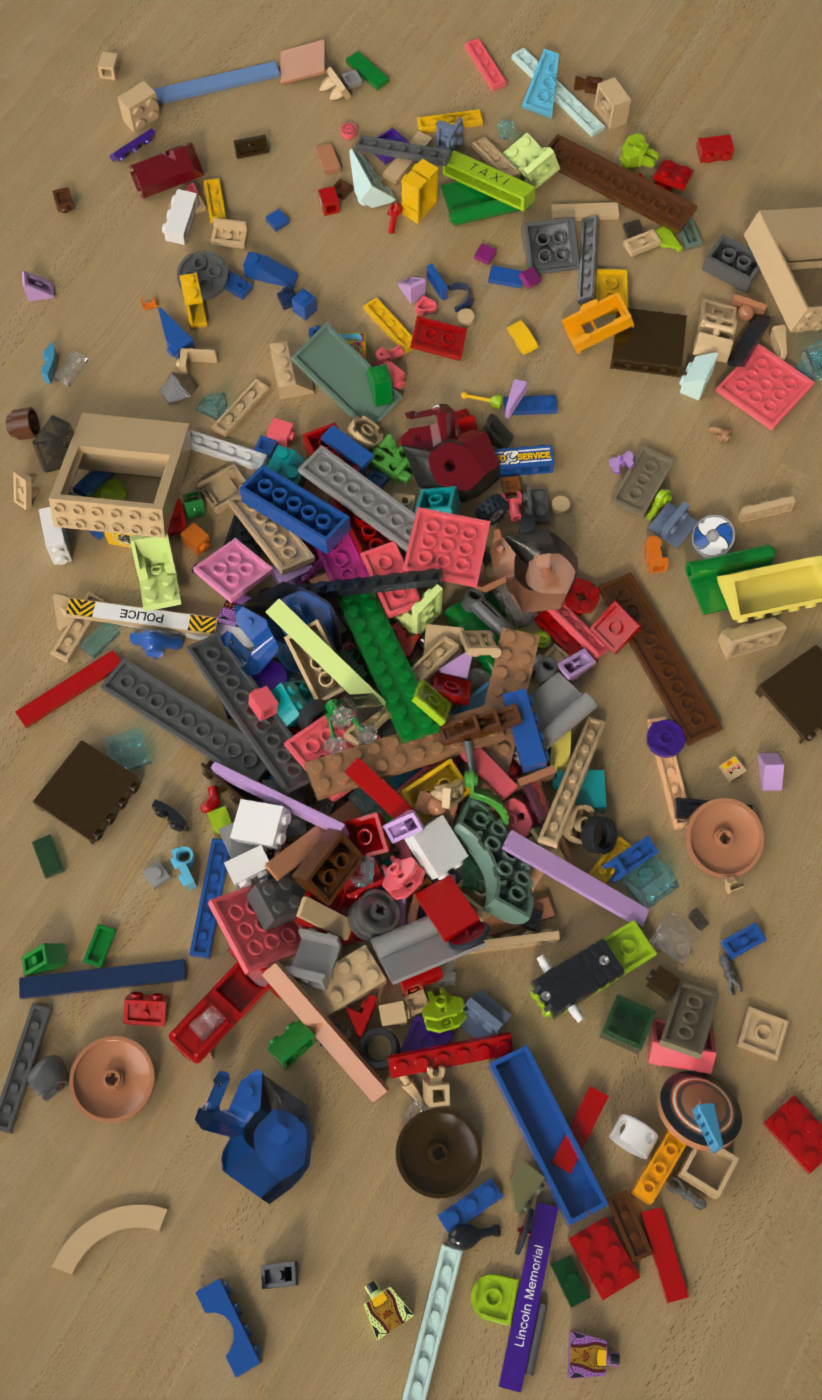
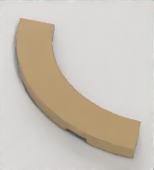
M127 1205L103 1212L82 1225L67 1240L58 1253L52 1267L74 1275L82 1258L98 1241L115 1232L129 1228H147L161 1231L168 1209L152 1205Z

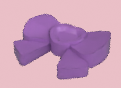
M627 451L622 456L610 458L609 465L613 473L620 475V466L627 465L631 470L635 465V457L631 451Z

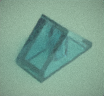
M220 392L204 396L196 410L218 420L228 409L226 394Z

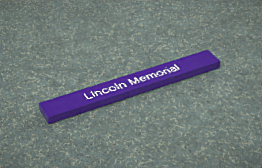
M539 1202L536 1203L531 1227L532 1233L528 1241L498 1386L520 1393L558 1207Z

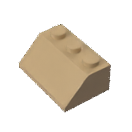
M288 341L270 344L280 399L314 394L312 380L291 360V357L301 347Z
M765 617L757 620L755 623H744L738 628L724 629L718 638V642L727 660L778 645L787 627L775 617L768 619Z

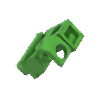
M387 434L378 447L372 451L374 459L367 467L388 476V479L396 484L400 481L408 485L413 474L408 472L411 467L402 445L398 448L392 436ZM387 448L389 449V454L384 452Z

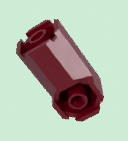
M192 142L129 165V169H133L130 172L137 191L142 192L140 195L142 199L205 176Z

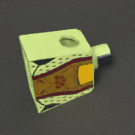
M376 1280L364 1287L371 1300L364 1304L377 1340L414 1316L391 1287L382 1291Z

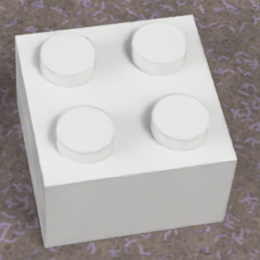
M261 845L224 862L236 891L274 878L265 868V864L269 860Z

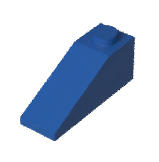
M248 251L243 264L245 278L294 289L299 276L297 272L266 255Z
M160 307L158 311L168 347L166 350L171 357L180 358L181 348L195 349L194 341Z

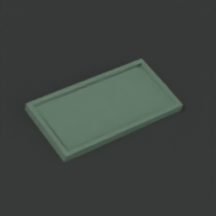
M327 322L291 357V360L352 419L356 416H359L358 418L366 416L378 424L403 398L392 386L393 403L375 407L366 377V372L372 366Z

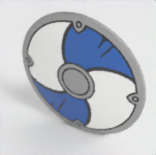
M709 515L702 518L695 525L692 532L693 547L704 557L727 553L735 541L733 524L721 515Z

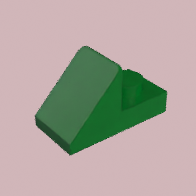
M201 491L183 494L189 519L206 515Z

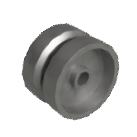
M373 889L367 891L350 906L347 914L348 924L351 931L357 937L364 941H371L372 938L391 931L398 924L400 909L396 900L389 893Z

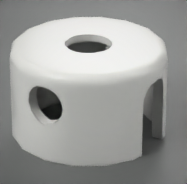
M622 1114L613 1127L609 1138L629 1153L642 1159H647L658 1139V1134L644 1122L630 1115ZM623 1124H625L626 1127L621 1134L620 1128Z

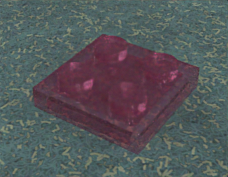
M531 783L523 785L522 799L527 803L535 827H542L548 812L545 806H541L539 803L540 795L536 787L532 788Z

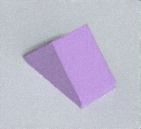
M26 271L22 272L23 288L28 301L51 299L54 297L53 282Z
M412 276L397 283L410 303L419 300L423 295L425 296V278Z
M584 648L558 663V668L568 680L575 682L594 666L596 661Z
M465 651L442 665L436 672L467 679L472 656L467 655Z
M758 753L762 791H781L784 763L779 754Z
M407 810L383 825L392 844L425 829L414 810Z

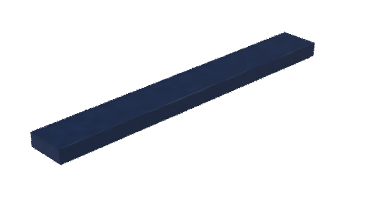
M185 960L19 978V998L22 1000L186 981Z

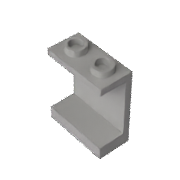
M299 928L298 932L301 937L299 948L292 967L286 965L285 969L298 984L327 990L342 947L339 937L330 932L324 934L312 928H307V930Z

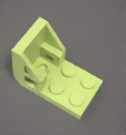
M528 133L502 153L521 172V178L526 183L535 186L536 189L560 170L554 151L550 147L541 148Z
M168 532L165 538L139 535L130 536L133 557L140 582L144 612L181 605L176 566Z
M438 584L433 589L429 588L426 593L418 590L422 600L420 602L417 601L412 606L411 611L394 616L388 620L393 624L399 622L401 628L406 629L409 637L417 634L421 636L426 629V624H432L442 612L443 588Z

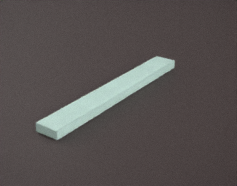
M525 48L513 53L511 59L532 79L539 61ZM556 79L554 101L592 138L604 131L605 125Z
M441 1245L402 1400H426L463 1253V1251L450 1246Z

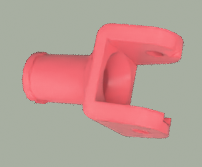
M398 345L388 351L382 346L376 352L375 356L378 359L374 362L373 367L387 364L403 356V348Z
M516 491V498L506 499L504 493L500 494L510 506L508 511L510 512L511 521L519 522L521 520L520 509L522 508L521 491Z

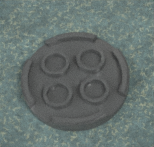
M204 250L203 252L190 253L180 262L177 269V280L181 290L180 275L197 272L203 301L220 295L228 284L229 273L224 260L211 251Z

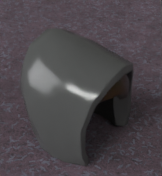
M57 1055L43 1058L26 1076L33 1091L37 1096L41 1095L44 1101L49 1100L59 1091L69 1086V1077L62 1058Z

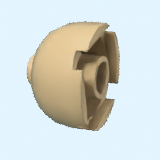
M356 416L347 428V436L366 450L371 451L383 440V434L379 433V426L372 419L366 416L362 418Z
M574 804L563 836L570 842L582 844V827L589 817L594 816L595 810L589 805Z

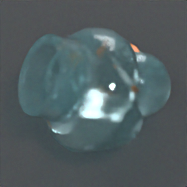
M504 118L496 127L499 131L500 139L509 140L511 135L512 140L518 141L522 137L520 129H515L513 121H507Z

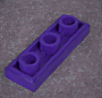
M153 128L109 156L113 162L115 160L120 162L127 157V152L131 151V153H134L140 149L138 145L141 143L146 145L153 140L152 136L155 135Z

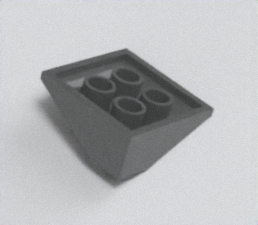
M574 217L530 222L522 225V241L528 269L534 267L538 274L579 269Z

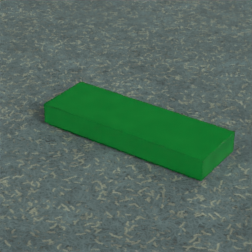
M359 51L346 58V63L353 70L356 69L358 74L374 89L379 90L389 83V78Z

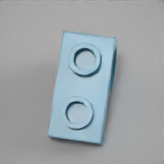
M186 846L171 850L173 857L170 860L174 869L179 868L181 875L178 877L183 887L187 885L189 891L197 888L189 871L195 864V856L192 850ZM183 855H190L187 861L180 860Z

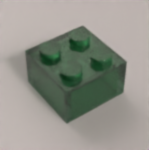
M617 994L599 1037L638 1054L642 1050L656 1011Z

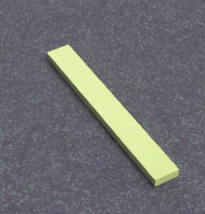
M280 599L266 611L372 717L385 705L386 701Z

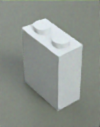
M50 507L38 509L46 549L53 564L63 565L72 561L66 529L54 527Z
M241 799L230 838L239 843L255 846L261 845L262 847L281 850L282 845L286 841L287 826L291 822V811L283 806Z
M443 815L425 824L424 830L404 839L429 880L445 878L449 875L448 870L451 868L457 869L464 864L462 860L468 857V854Z

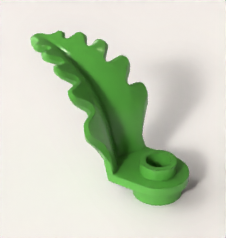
M473 769L465 771L464 784L465 788H469L470 798L491 805L500 814L505 827H508L509 815L500 797L494 795L489 789L474 788L478 784L477 773H474Z

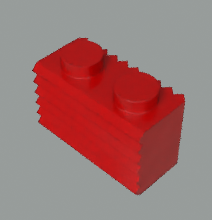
M731 135L698 138L696 150L700 163L731 160L734 153Z

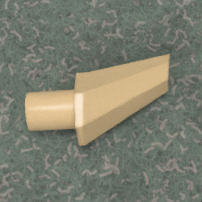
M408 1075L399 1077L402 1081V1088L414 1100L421 1103L423 1098L413 1078H409Z

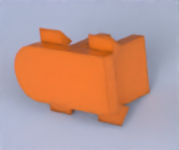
M152 297V302L147 301L144 303L141 298L144 310L158 307L154 297Z

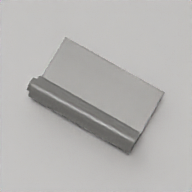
M559 672L531 694L533 700L531 709L533 713L536 712L539 724H536L537 730L542 731L544 742H541L543 749L548 750L597 708V704L587 693L581 694ZM515 746L513 752L514 759L521 766Z
M428 916L371 939L375 953L393 985L486 946L483 940L476 946L465 950L452 949L449 946V941L444 943Z

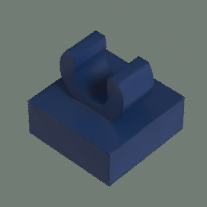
M285 287L282 288V292L277 293V298L283 310L292 308V298L296 295L293 288Z

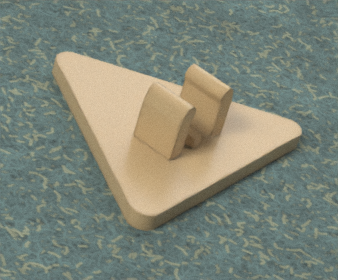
M54 594L53 601L59 631H63L71 618L65 616L69 597Z

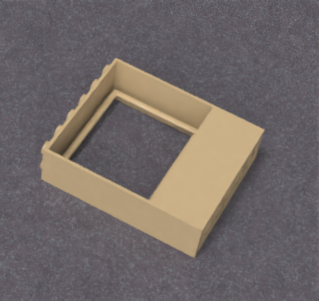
M822 207L759 210L744 236L790 332L821 330L822 306L808 307L791 270L822 268Z
M82 413L49 496L54 527L165 538L192 452L189 423ZM78 469L162 477L154 504L69 495Z

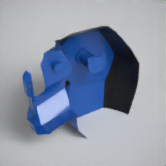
M281 582L245 603L237 604L233 608L237 625L255 645L253 651H248L231 632L226 631L220 639L224 647H229L242 663L241 669L248 676L259 674L275 656L278 657L282 665L288 670L299 673L301 671L284 639L288 634L266 611L280 599L306 625L318 619L324 624L337 652L342 650L340 627L331 604L311 591L292 583Z
M255 1069L254 1072L241 1080L229 1109L221 1110L219 1106L230 1081V1074L225 1071H219L213 1079L214 1086L206 1104L198 1109L195 1121L202 1130L230 1137L222 1153V1171L270 1204L290 1190L310 1166L312 1141L308 1106L263 1075L262 1071Z

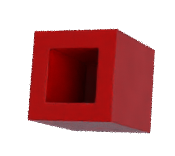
M335 187L318 189L319 203L323 215L340 213V204Z

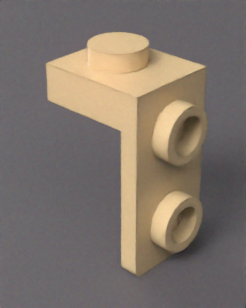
M181 348L180 358H177L176 362L181 376H188L190 362L217 363L216 350Z

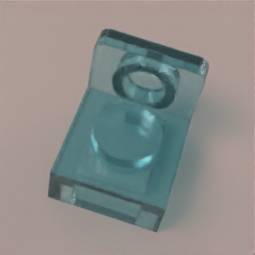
M365 856L364 862L361 861L360 874H363V876H351V882L355 883V886L367 887L368 884H373L375 863L373 857Z

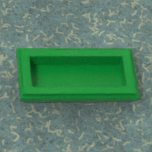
M97 924L82 962L102 968L117 930Z

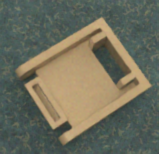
M234 464L197 484L198 489L216 514L230 508L228 498L240 494V490L236 488L231 479L237 477L241 484L246 481Z

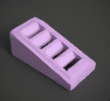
M513 380L505 418H510L525 395L528 384L526 381Z

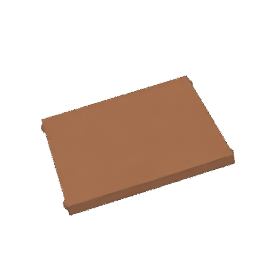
M325 39L280 52L281 85L326 73Z

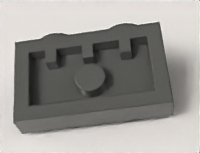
M526 485V490L522 492V501L526 502L524 514L536 515V525L550 524L547 489L530 490V485Z

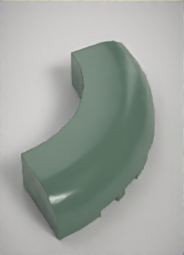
M469 795L458 812L451 829L461 845L475 859L482 872L486 886L484 911L504 922L523 924L530 919L534 903V897H532V887L534 884L529 874L530 866L502 849L509 833L504 825V821L501 818L498 820L490 812L488 806L479 800L470 798Z

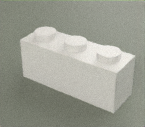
M177 189L176 194L172 196V207L167 211V222L163 224L162 233H164L165 241L185 245L196 212V206L198 205L197 193Z

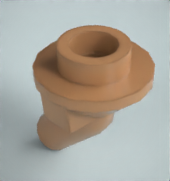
M716 426L709 427L710 433L718 434L716 438L719 440V443H727L733 437V430L728 427L726 429Z

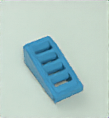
M714 1103L698 1104L692 1110L693 1115L711 1153H717L724 1145Z

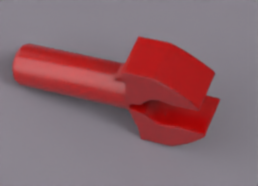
M398 202L392 203L388 209L387 215L391 216L388 228L389 234H394L397 216L403 211L402 205Z

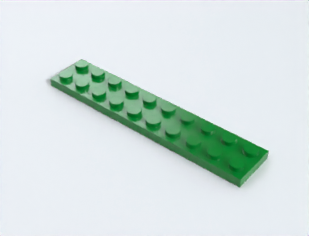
M369 593L335 597L380 696L386 701V710L402 744L438 733L440 730L438 723L411 701L419 683L376 594Z

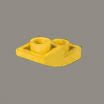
M522 320L506 327L508 334L515 341L516 347L523 355L539 348L533 335Z

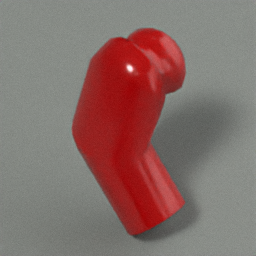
M216 786L208 787L209 798L200 806L201 811L205 814L215 810L220 803Z

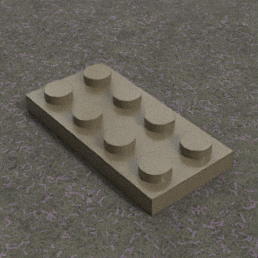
M642 445L635 457L634 467L631 470L628 469L610 503L643 519L675 460Z
M680 980L659 1045L701 1060L720 993Z

